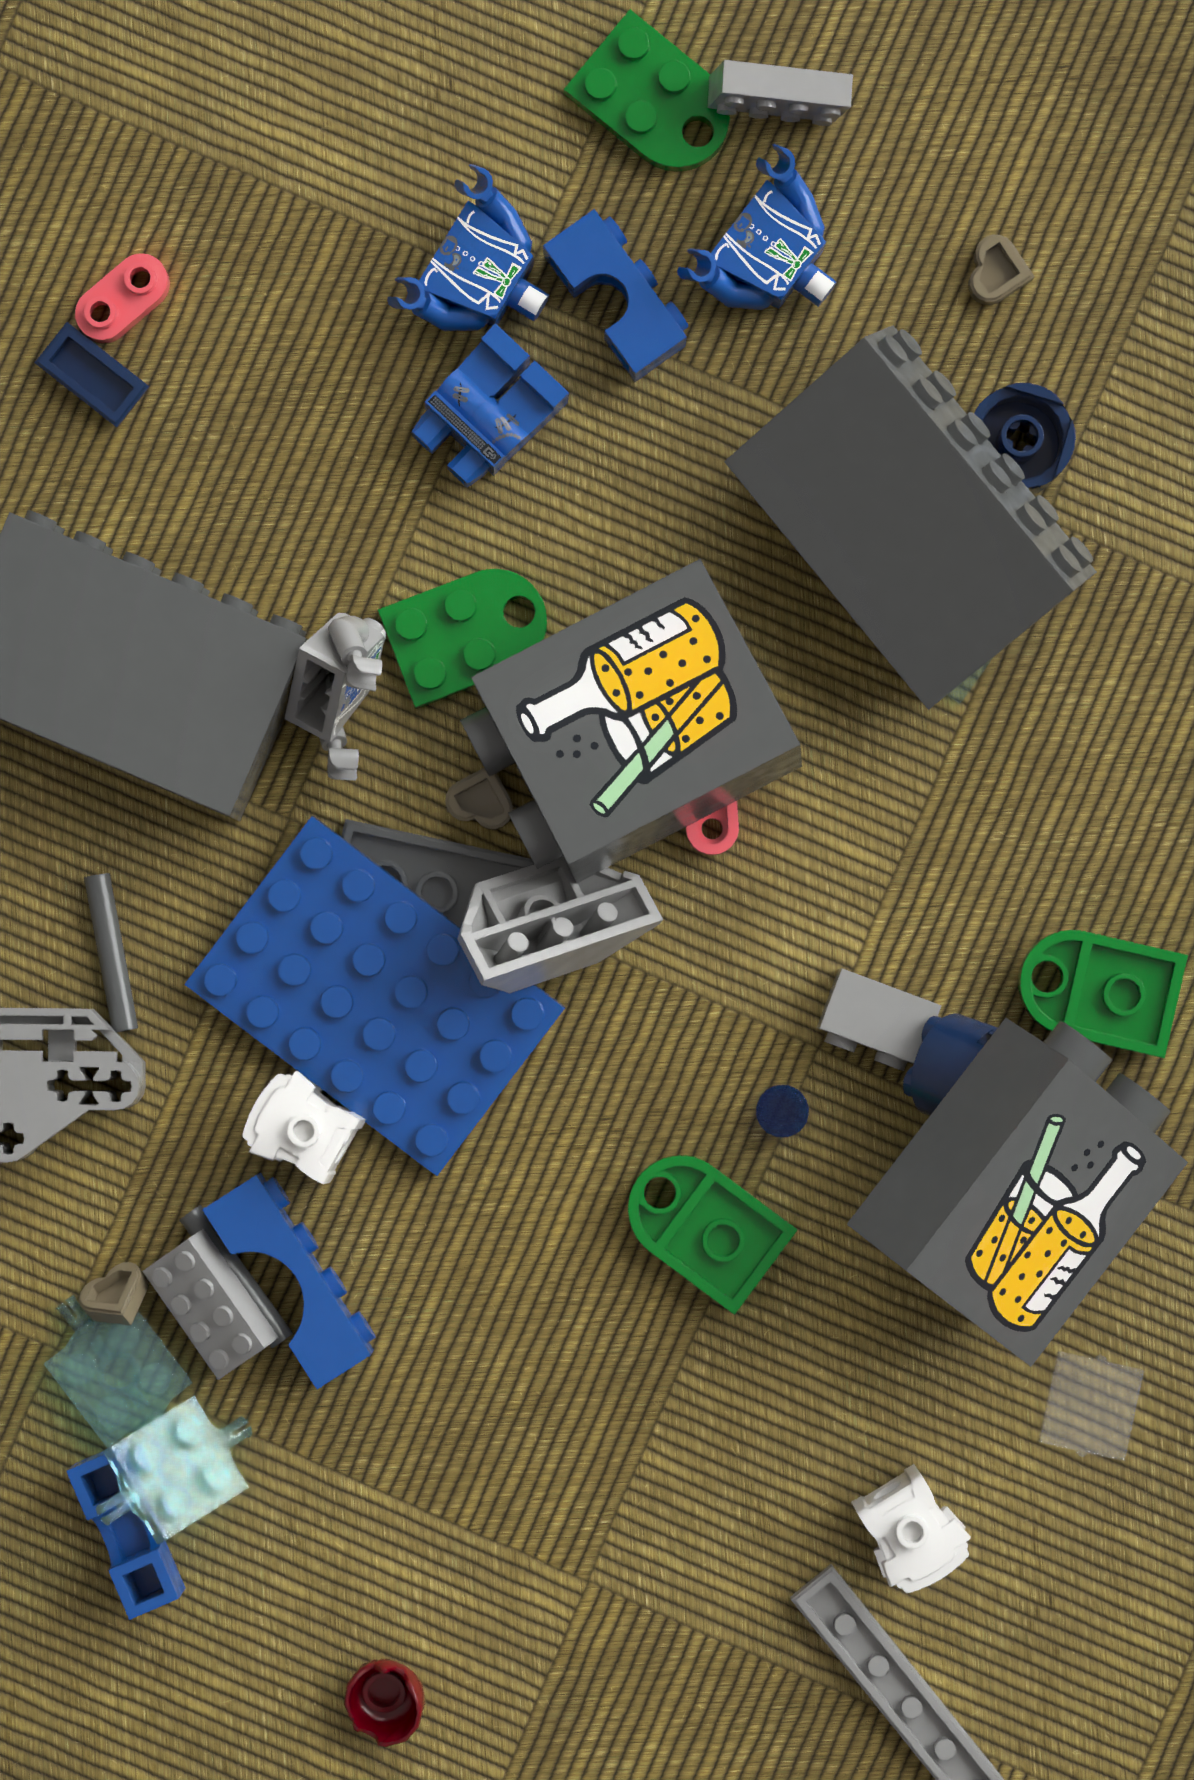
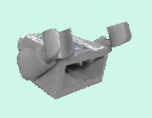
M337 613L299 648L284 719L319 737L322 748L328 751L327 773L331 779L356 781L359 751L358 749H341L347 743L343 726L370 691L376 692V676L382 673V660H380L386 639V632L383 626L374 619H361L346 613Z

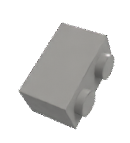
M841 968L838 969L817 1028L828 1032L824 1041L826 1043L853 1053L857 1043L877 1050L874 1061L904 1071L907 1062L912 1064L915 1062L916 1055L922 1044L921 1036L925 1023L930 1017L938 1016L942 1005Z

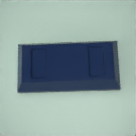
M68 322L65 323L34 362L117 428L149 389L146 383Z

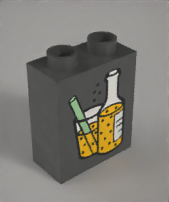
M701 559L472 676L473 683L485 707L460 720L489 777L515 764L533 800L508 812L536 868L539 869L563 856L577 883L802 767L801 745Z
M1005 1018L847 1225L1031 1367L1188 1162L1155 1134L1171 1113L1164 1104L1121 1073L1116 1076L1106 1091L1096 1083L1112 1062V1059L1094 1043L1062 1021L1058 1022L1044 1042Z

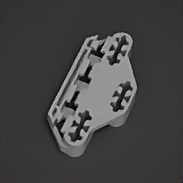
M0 1008V1132L9 1131L11 1123H13L14 1131L24 1135V1142L15 1145L13 1152L11 1151L10 1143L0 1142V1162L8 1163L29 1157L40 1145L89 1110H120L130 1108L143 1097L146 1088V1062L114 1031L95 1009ZM43 1030H48V1061H43V1051L3 1050V1040H43ZM94 1030H99L122 1054V1062H117V1052L77 1051V1041H93L98 1036ZM87 1067H99L93 1079ZM65 1070L68 1071L69 1079L73 1081L113 1080L117 1077V1071H121L122 1080L131 1081L132 1087L131 1091L122 1093L121 1101L117 1100L115 1091L98 1090L93 1091V1096L98 1103H86L92 1094V1090L69 1092L67 1100H65L64 1092L55 1090L54 1083L55 1080L64 1078Z

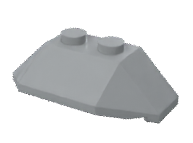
M562 856L539 869L534 864L476 883L472 888L457 939L481 985L512 993L597 964L658 926L663 921V918L640 875L627 871L619 873L613 869L606 868L577 883Z

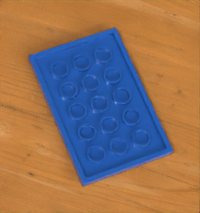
M311 816L184 984L351 1112H355L365 1118V1122L436 1176H438L565 1009L562 1004L537 985H532L512 993L481 985L457 939L460 927L314 816Z

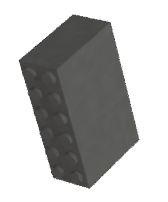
M892 325L862 338L724 462L929 710L1091 578L1097 571L1090 564L1093 562V557L1087 547L1076 537L1072 536L1069 539L1056 523L1059 520V516L1053 506L1041 495L1035 497L1022 482L1025 476L1015 460L1005 453L1000 455L989 442L990 432L983 421L972 412L966 414L953 397L956 396V391L950 381L939 371L932 373L919 357L922 354V350L916 340L905 330L901 329L898 331Z
M27 510L23 518L9 512L0 533V720L225 816L241 821L284 721L299 648L307 641V638H305L307 632L302 630L303 627L276 614H273L270 622L257 617L258 611L253 609V605L232 595L224 593L221 601L208 596L210 591L204 588V584L175 572L172 580L161 577L162 570L156 568L153 562L126 551L122 560L112 556L113 549L107 547L105 542L81 531H76L73 539L63 535L65 529L58 526L56 521L39 513Z

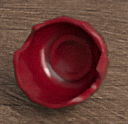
M373 1659L362 1664L349 1679L346 1686L344 1706L356 1732H363L376 1740L378 1746L388 1747L406 1742L419 1728L426 1700L423 1685L410 1668L390 1659Z

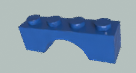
M259 1173L202 1210L230 1254L258 1252L270 1255L284 1263L297 1278L303 1294L304 1311L301 1324L288 1345L315 1388L319 1389L369 1357L374 1351L369 1342L375 1339L376 1336L361 1312L358 1311L351 1315L342 1301L341 1297L347 1294V1291L333 1268L330 1266L323 1271L312 1252L319 1249L308 1228L303 1222L295 1226L284 1210V1207L289 1205L290 1201L278 1181L274 1177L266 1181L262 1173Z

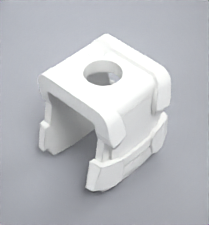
M295 1071L293 1075L280 1073L270 1081L256 1100L247 1119L243 1138L251 1146L249 1153L271 1161L274 1159L282 1161L284 1159L296 1164L303 1173L317 1182L327 1184L332 1181L336 1174L335 1169L358 1129H362L366 1119L355 1112H351L346 1107L334 1104L321 1093L322 1089L300 1072Z
M914 1464L904 1469V1473L865 1497L860 1496L851 1502L863 1524L878 1543L879 1547L874 1549V1554L883 1578H887L890 1587L897 1585L898 1588H902L906 1593L920 1590L947 1576L969 1556L966 1541L971 1539V1536L964 1530L966 1527L947 1506L939 1508L935 1503L929 1486Z

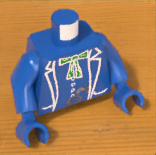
M772 144L773 149L779 155L777 165L771 168L766 160L758 157L756 167L761 173L775 178L774 185L768 180L765 181L711 253L701 249L690 248L687 250L689 254L694 255L697 259L695 272L689 268L678 267L677 273L684 280L699 282L704 290L722 304L731 308L763 310L770 305L780 308L794 289L819 307L837 283L814 265L825 247L826 241L823 238L825 226L813 194L799 173L794 169L795 158L793 153L787 148Z
M470 164V169L477 174V184L474 188L469 189L464 182L456 179L455 188L462 195L476 199V205L467 201L419 280L412 277L395 278V281L406 286L407 298L403 301L398 297H388V304L395 309H412L414 315L443 331H478L486 324L493 326L496 323L498 325L509 307L535 321L545 307L550 294L526 281L534 266V256L530 253L532 240L516 209L497 188L492 187L493 180L489 171Z

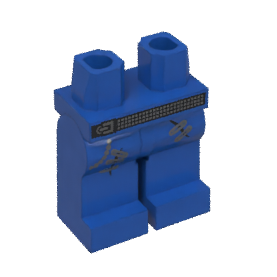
M496 323L481 338L480 344L425 401L426 412L412 430L413 438L431 454L450 435L464 447L447 465V469L467 488L481 479L488 471L494 476L508 460L568 404L569 392L535 360L529 365L530 355ZM520 377V379L499 400H497Z

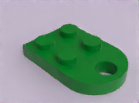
M631 9L564 88V95L642 159L662 170L681 172L704 165L721 149L729 129L730 115L718 114L717 109L707 108L710 74ZM693 121L706 123L713 133L711 141L702 147L689 145L682 134L687 124Z
M504 569L481 570L378 609L416 709L475 687L472 676L544 640L547 633L546 608L537 589L524 577ZM522 598L528 600L535 609L534 618L527 626L514 627L505 620V607L514 599Z
M1081 930L1059 931L1042 938L1027 952L1018 975L1019 995L1029 1016L1046 1030L1052 1031L1058 1022L1062 1021L1091 1042L1165 1058L1188 955ZM1043 961L1056 965L1061 975L1057 988L1048 993L1038 990L1032 982L1034 967Z
M673 1155L653 1162L637 1177L628 1200L630 1224L639 1242L648 1251L734 1315L798 1230L714 1166L694 1156ZM653 1178H667L675 1187V1197L666 1207H653L644 1197L645 1186Z

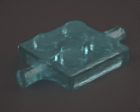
M72 1295L65 1301L77 1315V1318H75L64 1302L55 1309L60 1312L75 1334L72 1335L64 1349L44 1363L45 1367L107 1449L128 1432L146 1426L163 1448V1451H166L172 1444L160 1428L165 1431L174 1444L182 1436L177 1433L163 1412L171 1400L190 1386L193 1381L139 1310L131 1326L97 1322L86 1314L75 1298V1295Z
M193 1396L107 1448L103 1453L116 1474L120 1492L96 1506L98 1516L116 1506L115 1510L100 1520L105 1525H110L113 1521L132 1511L144 1521L158 1545L249 1487L232 1460L229 1449L252 1436L251 1426L233 1435L234 1431L249 1422L241 1416L218 1431L210 1423L196 1397Z

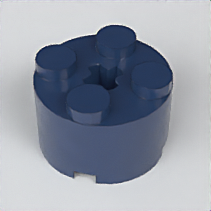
M1015 383L996 390L987 396L979 404L974 414L988 428L990 432L988 440L1000 455L1004 453L1009 455L1020 466L1025 476L1022 482L1034 495L1048 487L1068 464L1075 447L1076 430L1066 408L1063 406L1064 403L1055 393L1040 385ZM1016 430L1024 433L1023 442L1029 444L1022 451L1013 449V441L1007 439L1011 438Z
M956 1013L949 1014L943 1018L939 1016L930 1017L922 1030V1044L916 1055L914 1066L907 1071L904 1077V1094L913 1098L915 1106L921 1113L930 1116L998 1027Z

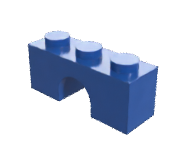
M593 209L543 245V255L573 298L586 289L601 284L612 286L622 293L627 302V310L618 322L605 330L604 341L633 381L636 382L686 346L687 336L683 331L689 326L673 302L670 301L664 305L656 295L653 288L658 283L647 265L641 259L633 263L622 248L627 243V239L616 222L610 216L602 220L596 210Z
M124 1442L72 1465L66 1471L86 1519H92L103 1537L111 1562V1567L108 1571L129 1620L179 1599L186 1587Z

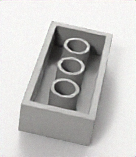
M723 60L709 76L707 108L717 109V113L722 115H734L738 111L747 112L749 117L763 119L768 118V115L781 116V120L785 122H798L801 118L810 119L815 125L827 126L831 125L832 122H835L851 108L853 74Z
M204 1229L143 1270L147 1279L218 1380L279 1338Z

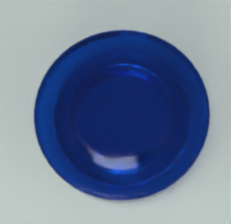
M775 1085L768 1088L759 1097L756 1105V1117L760 1126L768 1134L775 1137L784 1138L797 1134L805 1126L809 1116L806 1098L798 1089L789 1085Z

